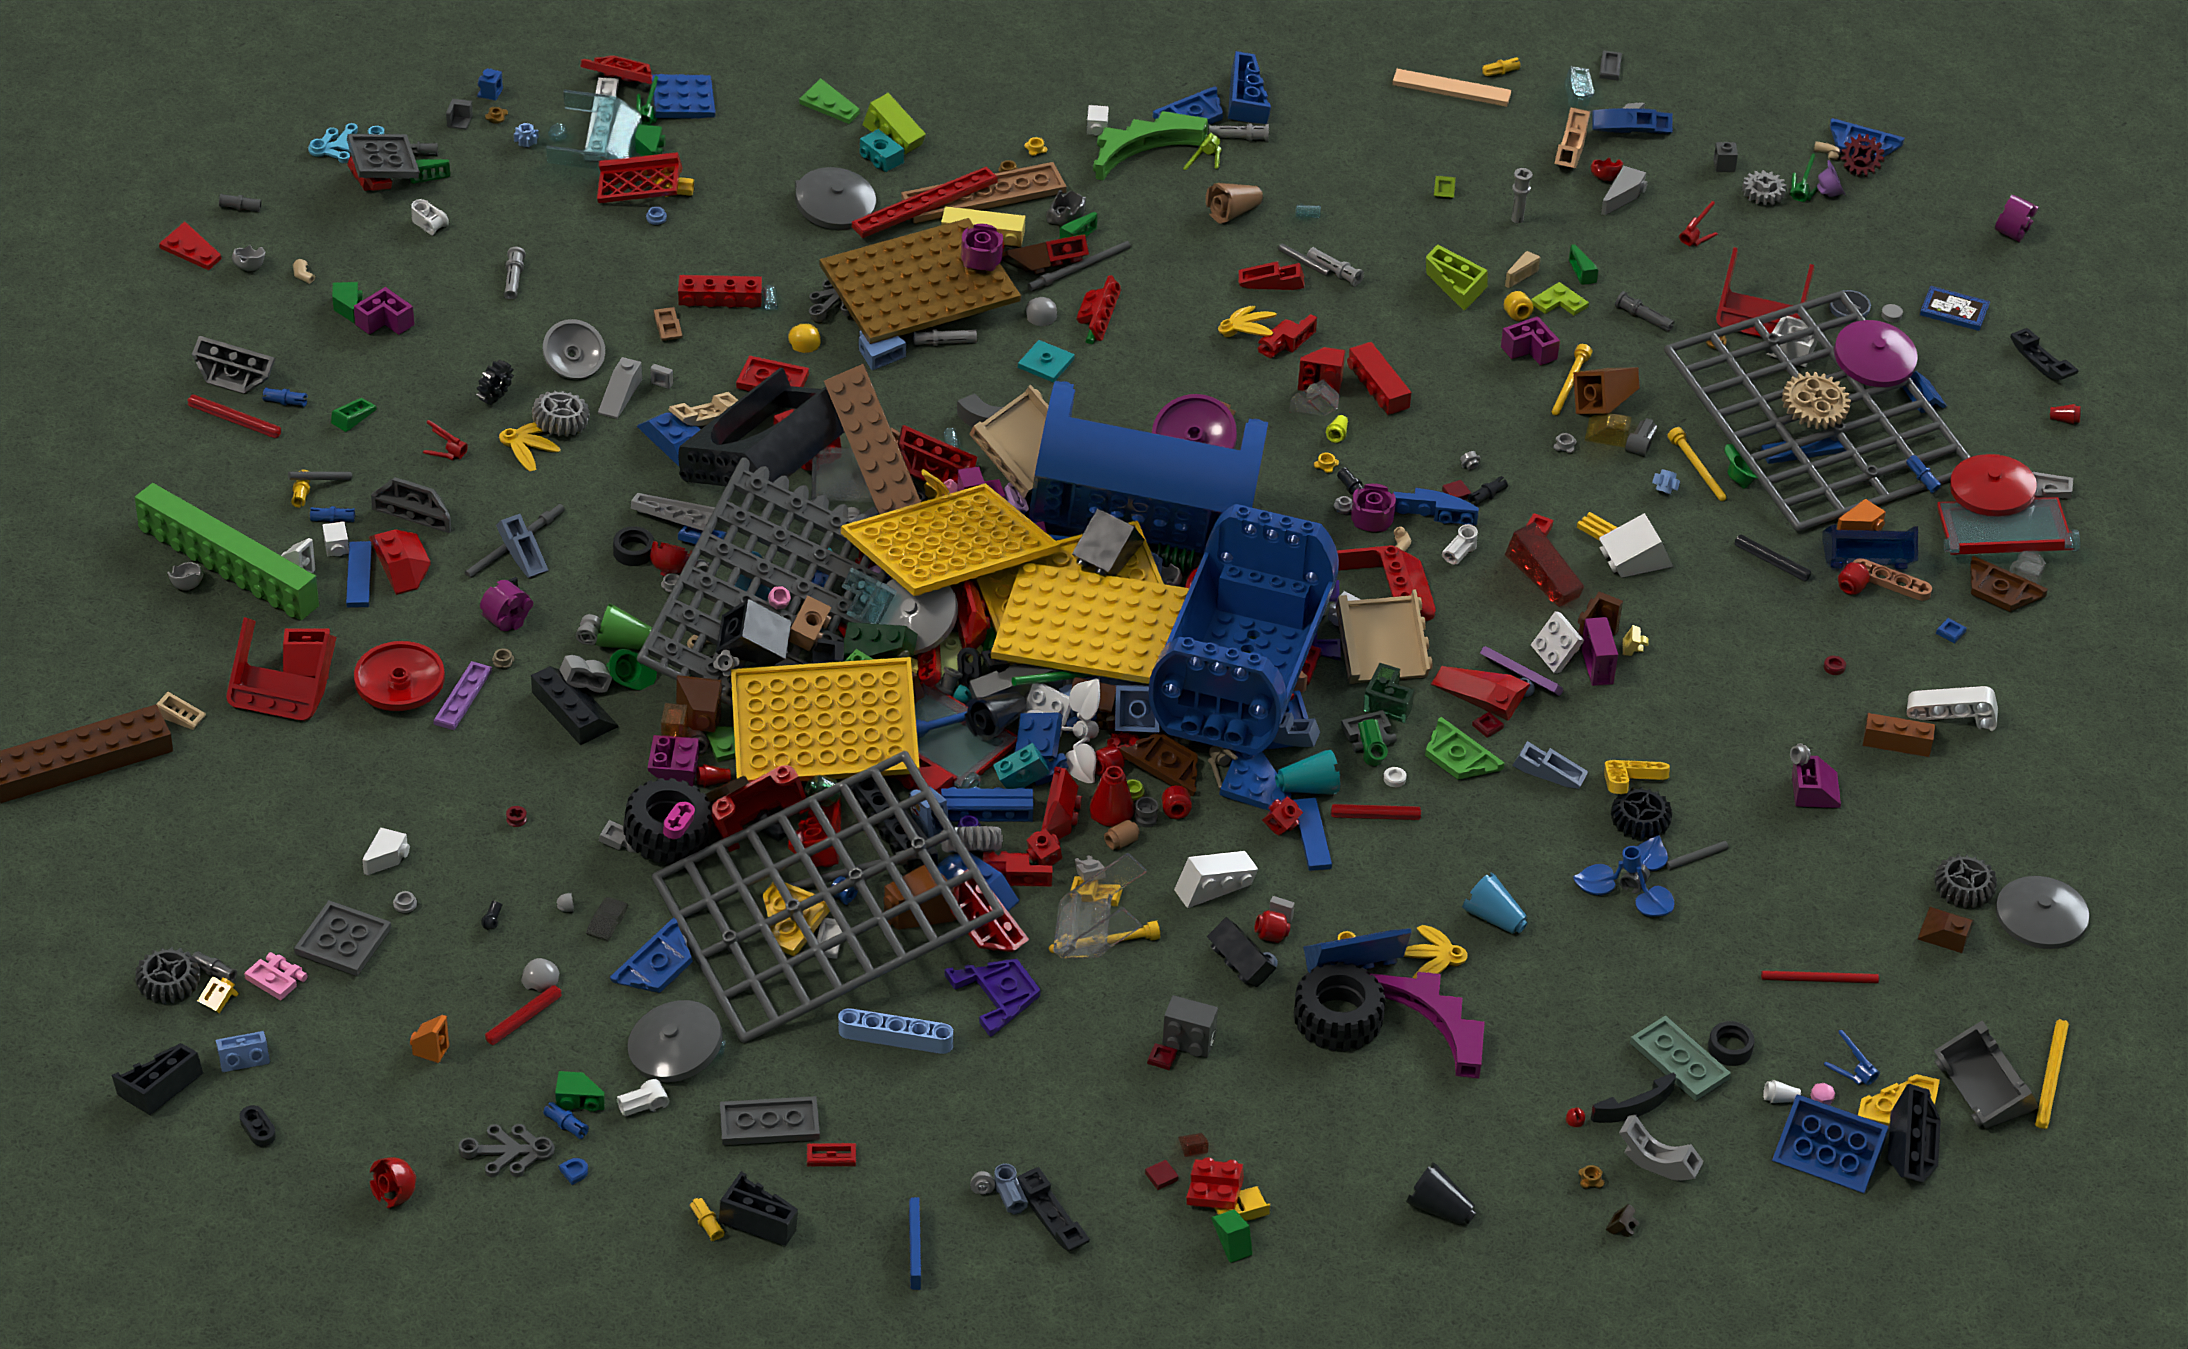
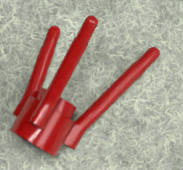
M1714 201L1704 209L1698 218L1694 217L1686 229L1679 235L1682 243L1688 246L1692 244L1698 246L1700 243L1718 235L1717 232H1714L1699 239L1700 231L1696 227L1713 207Z
M430 420L427 421V424L433 427V432L448 441L445 447L448 453L424 450V454L444 457L452 461L455 457L461 459L468 450L467 443L452 436Z

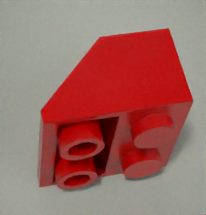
M1324 347L1301 357L1298 390L1306 393L1313 392L1327 396H1339L1343 379L1345 350Z
M285 629L283 672L315 678L325 633L330 634V629Z

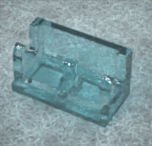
M1570 66L1564 81L1569 106L1576 107L1579 100H1584L1583 107L1588 106L1591 97H1594L1595 94L1589 69Z

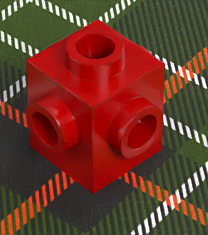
M1287 796L1281 801L1276 799L1268 807L1270 812L1262 821L1279 836L1287 829L1291 831L1299 824L1298 818L1303 812L1298 804Z
M1046 828L1040 832L1033 833L1026 840L1028 846L1026 853H1029V858L1032 862L1036 860L1039 865L1052 866L1062 860L1060 842L1056 835H1051Z

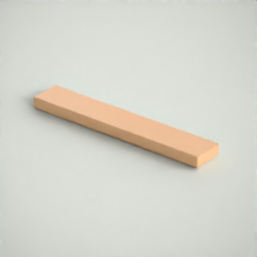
M1402 69L1396 70L1392 84L1501 106H1507L1511 96V90Z

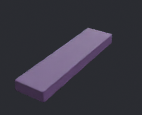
M1486 646L1482 648L1480 654L1531 680L1558 696L1562 694L1563 688L1557 683Z
M471 661L435 717L434 725L455 730L491 674L492 667Z

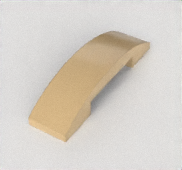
M729 392L714 395L711 403L691 408L682 403L670 406L669 411L685 424L704 426L727 410L738 399Z

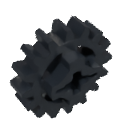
M500 359L498 362L493 361L492 367L488 365L486 372L482 373L483 377L478 381L479 386L476 390L479 391L477 393L479 400L492 405L493 402L498 401V398L503 397L505 392H508L507 388L512 384L511 379L514 377L511 374L514 370L511 368L512 365Z

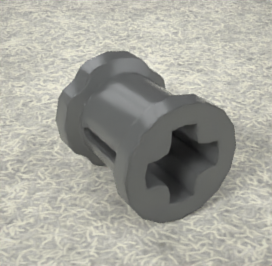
M945 666L943 677L935 687L943 693L954 695V688L958 679L962 678L963 674Z

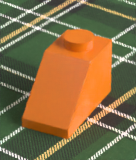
M1865 499L1838 519L1836 533L1839 535L1870 536L1875 531L1879 532L1885 524V511Z
M441 1015L422 1023L418 1031L412 1034L410 1045L412 1046L413 1055L437 1063L440 1062L449 1048L447 1016Z

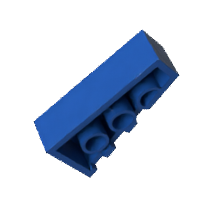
M1235 52L1231 69L1228 119L1267 124L1271 105L1267 101V92L1263 88L1264 83L1259 75L1260 70L1255 54Z

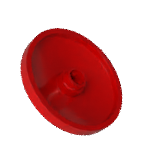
M1996 454L1977 455L1960 462L1954 468L1950 482L1951 493L1961 506L1974 513L1994 517L2009 516L2026 509L2033 502L2037 487L2036 478L2026 465L2016 459Z
M409 641L388 642L372 648L359 659L354 670L355 687L361 698L374 707L390 711L410 710L425 705L438 695L445 680L444 665L438 654L425 645Z

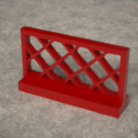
M678 152L599 161L600 178L597 201L598 203L677 195L679 174L682 173V164ZM666 172H669L671 175H669V176L667 177V176L664 175V174H665ZM658 178L663 179L658 184L654 183V181H656ZM642 180L643 183L638 187L634 185L637 181ZM619 182H622L623 185L618 189L614 187ZM668 183L672 185V188L663 189ZM647 186L652 187L649 191H643ZM628 188L633 189L630 193H623ZM608 190L613 191L610 195H603Z

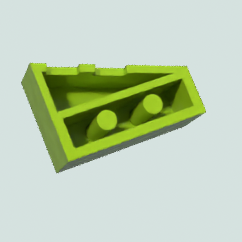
M889 93L870 102L862 124L871 132L877 129L882 131L904 148V155L923 144L926 133Z
M1437 244L1426 256V274L1463 310L1468 308L1488 287V270Z

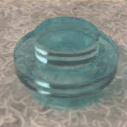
M564 124L553 125L548 131L549 138L553 139L554 142L565 139L567 137V127Z

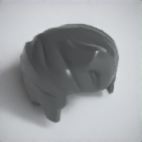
M1059 191L1047 211V222L1063 226L1083 217L1086 197L1073 191H1069L1066 194H1062V191Z

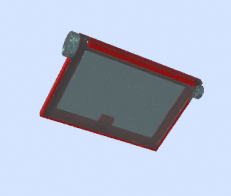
M2058 497L2034 498L2033 502L2026 509L2009 516L1977 514L1964 508L1957 501L1937 502L1939 517L1946 537L1944 539V551L1950 552V555L2061 550L2079 551L2080 549L2079 531L2077 529L2070 530L2069 532Z
M923 682L920 683L925 697L914 704L916 720L920 719L921 721L925 720L928 722L967 711L968 706L965 707V704L952 696L943 693L935 686L927 687ZM966 721L929 730L924 737L917 738L919 766L929 767L937 764L953 775V787L957 789L978 788L981 783L980 775L1016 746L1017 735L1004 729L994 739L982 741L983 738L979 735L975 737L971 733Z

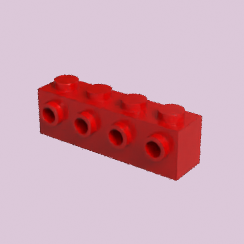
M679 275V305L688 307H761L762 277Z
M1372 342L1349 348V358H1347L1349 368L1355 372L1359 381L1363 382L1369 394L1373 395L1377 400L1380 408H1383L1388 415L1410 408L1412 392Z

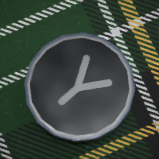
M1842 290L1863 317L1866 318L1871 308L1870 300L1860 292ZM1841 300L1829 304L1830 311L1838 318L1851 314Z

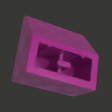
M654 735L648 771L658 779L664 778V780H669L672 778L678 782L683 780L693 787L699 760V739Z
M1811 756L1808 763L1803 766L1801 764H1793L1792 781L1795 806L1841 807L1838 776L1832 767L1819 756Z

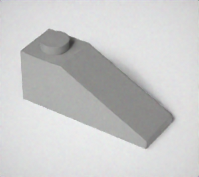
M1623 166L1603 199L1601 214L1606 215L1638 198L1641 192L1644 193L1648 183L1645 181L1646 172Z
M624 357L620 359L612 373L598 414L618 419L642 381L641 362Z

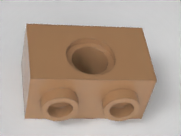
M807 595L790 629L791 635L788 641L810 652L813 644L816 643L817 639H821L823 635L820 632L821 628L826 629L831 620V617L828 616L831 607Z

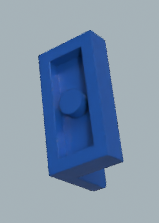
M1917 371L1911 375V380L1931 406L1935 403L1942 408L1947 406L1927 378ZM1903 386L1912 402L1917 401L1909 389ZM1923 408L1918 409L1921 413H1925Z

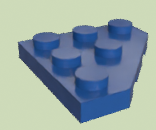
M1236 751L1235 755L1238 758L1237 760H1232L1219 795L1265 810H1269L1268 807L1276 799L1281 801L1287 796L1291 798L1290 792H1283L1281 788H1277L1275 782L1277 772L1262 751L1256 755Z

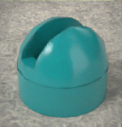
M959 685L953 698L963 704H967L972 698V694L967 687Z

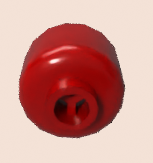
M1848 563L1838 576L1839 587L1846 594L1861 593L1870 581V574L1866 566L1861 563Z
M1106 746L1095 751V773L1098 776L1102 777L1109 766H1118L1123 769L1124 757L1117 747Z
M1175 785L1170 786L1163 792L1161 798L1162 807L1168 817L1181 819L1190 813L1192 803L1190 793L1186 788Z
M1266 910L1262 915L1257 916L1254 931L1261 940L1279 943L1284 937H1288L1290 923H1287V918L1283 913Z

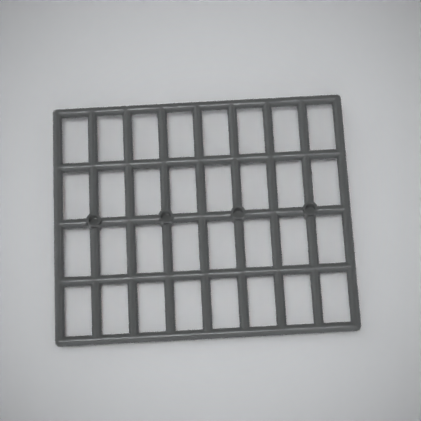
M1838 291L1664 347V351L1797 532L1839 519L1859 503L1844 508L1833 492L1862 482L1865 485H1872L1880 495L1869 499L1876 506L1928 489L1920 482L1888 493L1877 478L1909 467L1906 461L1912 455L1914 456V453L1905 443V440L1940 430L1950 445L1917 455L1922 463L1953 452H1957L1963 461L1970 458V455L1911 378L1896 386L1873 387L1865 390L1860 382L1849 377L1839 367L1834 356V346L1831 345L1822 332L1854 321L1866 320L1844 291ZM1841 300L1851 314L1816 325L1806 310ZM1797 313L1808 328L1778 336L1775 333L1769 334L1763 324ZM1755 327L1764 341L1729 352L1719 337ZM1814 335L1824 349L1789 360L1778 345ZM1710 340L1721 355L1685 366L1675 351ZM1765 350L1767 353H1774L1781 362L1745 374L1735 359ZM1830 356L1840 371L1826 375L1825 378L1833 377L1832 382L1846 378L1857 392L1849 395L1850 403L1863 400L1874 415L1846 424L1843 422L1841 424L1836 423L1834 428L1828 424L1830 429L1794 440L1784 425L1800 419L1793 420L1794 414L1778 418L1768 405V402L1781 399L1784 389L1762 396L1751 381L1787 370L1791 377L1797 378L1799 372L1795 367ZM1727 362L1737 377L1701 388L1691 373ZM1743 384L1753 399L1717 410L1707 395ZM1906 386L1917 401L1882 412L1871 397ZM1759 406L1770 421L1734 432L1723 417ZM1923 408L1933 423L1899 434L1888 418ZM1880 422L1890 437L1855 448L1844 433ZM1775 428L1786 443L1750 454L1739 439ZM1830 438L1833 441H1840L1846 449L1845 452L1810 462L1800 447ZM1896 444L1907 459L1877 468L1874 465L1868 466L1861 455ZM1792 450L1802 466L1766 477L1756 461ZM1852 458L1863 472L1862 474L1827 485L1817 469ZM1952 472L1935 478L1941 484L1950 482ZM1809 473L1819 488L1783 499L1772 484ZM1825 495L1836 511L1799 522L1789 506Z
M902 751L652 874L653 882L672 917L677 920L682 935L686 937L690 950L742 1043H747L1004 914L1003 908L907 751ZM904 762L921 792L898 803L880 772ZM873 777L890 807L867 818L850 787ZM842 792L859 823L836 833L819 802ZM925 800L945 830L927 840L917 835L904 813V810ZM811 807L828 838L805 849L788 817ZM895 815L910 839L912 847L890 857L872 826ZM779 822L797 853L774 864L757 833ZM862 831H865L882 862L864 871L856 868L841 842ZM748 837L765 869L742 879L725 848ZM950 839L968 871L945 881L929 855L928 849ZM833 846L847 869L849 878L827 888L810 857ZM717 853L734 884L711 895L694 863ZM913 856L923 861L937 885L915 897L895 866ZM802 861L819 893L801 902L793 899L779 874L780 871ZM686 868L703 899L679 910L663 879ZM888 870L905 902L882 913L865 880ZM771 877L786 903V909L764 919L747 887ZM974 878L992 911L969 922L951 889ZM851 887L859 890L874 916L850 928L833 898L834 895ZM737 892L740 893L756 924L738 933L730 930L716 904ZM942 894L961 926L937 937L919 905ZM825 901L842 933L819 944L803 916V911ZM708 908L722 933L723 940L701 950L684 918ZM911 910L929 942L906 953L889 925L888 920ZM790 918L796 921L810 949L787 960L770 927ZM879 925L897 958L874 969L856 936ZM762 932L779 964L755 975L740 948V942ZM848 941L865 974L842 985L824 952ZM727 949L735 956L747 980L724 991L706 958ZM816 956L834 989L810 1000L793 967ZM784 972L802 1005L778 1016L760 983ZM752 988L770 1021L746 1032L728 999Z

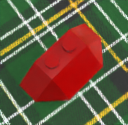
M903 425L901 427L897 445L910 476L927 482L921 472L924 469L943 483L948 479H952L958 484V470L975 467L977 456Z
M391 530L370 536L369 539L395 594L398 595L417 590L431 565L418 535L406 531Z
M970 580L950 585L958 602V616L955 625L962 649L968 647L977 649L986 639L987 629H990L989 616H985L986 607L984 599L981 600L979 591Z
M1055 767L1041 829L1042 831L1046 828L1051 835L1055 834L1058 839L1070 834L1073 825L1077 826L1079 812L1075 811L1081 808L1082 796H1078V785L1065 768Z
M974 878L954 888L953 895L969 922L992 911ZM997 898L1004 910L1003 916L969 932L968 935L978 948L1013 952L1029 939Z

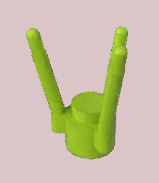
M1212 133L1207 135L1197 152L1183 169L1187 170L1202 152L1206 154L1215 153V169H1218L1220 152L1222 150L1219 147V138Z

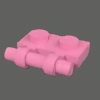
M272 952L266 956L268 963L260 959L245 972V979L280 1001L297 987L295 979L304 982L308 977V974L303 972L301 967L288 963L286 958L281 955H275Z

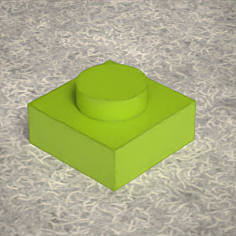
M1436 176L1434 196L1454 198L1456 177Z

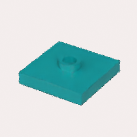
M1038 340L1018 362V368L1054 383L1073 362L1075 354Z

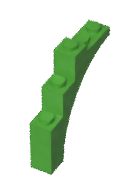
M1162 111L1155 122L1133 119L1131 126H1128L1126 131L1105 127L1102 135L1099 134L1097 139V146L1100 147L1099 158L1093 164L1096 179L1104 181L1108 173L1118 163L1144 150L1167 145L1201 146L1208 135V118Z

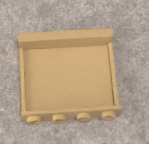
M1031 385L1028 386L1023 394L983 423L978 422L974 425L970 432V436L1023 498L1032 493L1036 464L1049 406L1043 400L1041 393Z
M1416 589L1412 591L1411 596L1348 601L1347 595L1338 596L1336 611L1349 684L1424 678L1428 676L1429 670H1432V658L1428 657L1427 654L1429 640L1428 637H1424L1425 618L1421 617L1420 614L1422 601L1421 597H1417Z

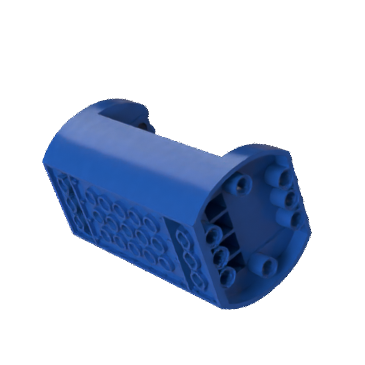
M1066 381L1054 382L1034 475L1029 519L1031 521H1044L1047 524L1085 531L1096 510L1100 509L1126 523L1138 520L1146 542L1149 544L1158 545L1160 542L1164 547L1170 544V548L1178 546L1180 550H1183L1185 547L1187 551L1192 552L1195 549V553L1204 554L1213 526L1225 510L1234 504L1252 508L1268 422H1263L1260 419H1249L1245 425L1241 449H1230L1072 418L1075 395L1074 384Z
M1238 504L1232 505L1219 516L1208 538L1205 553L1167 643L1159 654L1150 676V706L1157 722L1168 735L1251 755L1260 753L1274 740L1337 581L1339 569L1338 553L1331 536L1322 524Z

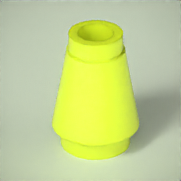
M1337 416L1326 428L1327 438L1331 442L1338 443L1345 439L1348 419L1345 416Z

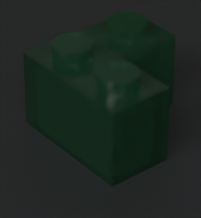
M1379 663L1365 690L1364 711L1373 713L1383 710L1387 718L1403 723L1406 722L1413 706L1414 689L1399 685L1400 668Z

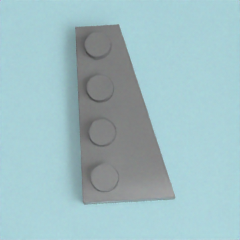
M637 493L631 500V509L702 531L715 507Z

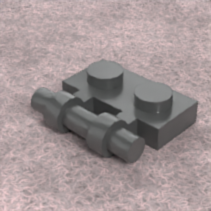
M1383 710L1341 721V727L1349 742L1359 741L1352 744L1354 752L1361 750L1364 752L1358 723L1368 719L1378 720L1382 740L1386 746L1397 742L1395 733L1387 735V732H1391V724Z

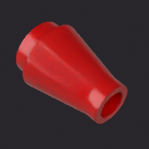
M2071 404L2050 408V419L2070 424L2080 423L2081 406Z
M703 764L702 767H697L696 770L697 784L703 785V787L730 782L731 779L730 769Z

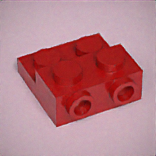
M1209 1157L1202 1160L1195 1159L1191 1172V1184L1186 1197L1187 1205L1235 1210L1244 1180L1243 1164H1239L1235 1160L1218 1162Z

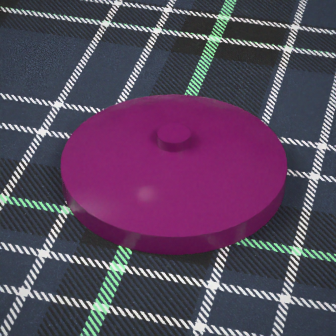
M1862 320L1847 325L1838 334L1834 345V356L1839 367L1852 379L1873 387H1892L1905 382L1911 377L1917 364V350L1912 340L1900 329L1881 321Z
M1202 394L1184 395L1172 400L1160 410L1152 427V433L1230 449L1235 448L1237 440L1235 420L1229 409L1219 400Z

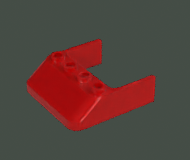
M1733 247L1716 316L1719 327L1723 328L1793 306L1732 292L1730 284L1738 256V248ZM1813 264L1809 266L1800 303L1807 301L1814 273ZM1797 313L1789 315L1791 317L1802 320ZM1780 319L1763 324L1769 334L1773 332ZM1755 327L1738 331L1761 337Z
M1392 545L1337 550L1339 559L1338 571L1383 566L1392 597L1411 596L1412 591L1416 589L1417 597H1421L1422 601L1421 617H1424L1425 621L1435 617V604L1422 563L1418 558Z
M244 617L226 696L228 703L236 708L300 721L311 719L325 692L337 637L325 633L315 678L251 666L247 659L256 621Z

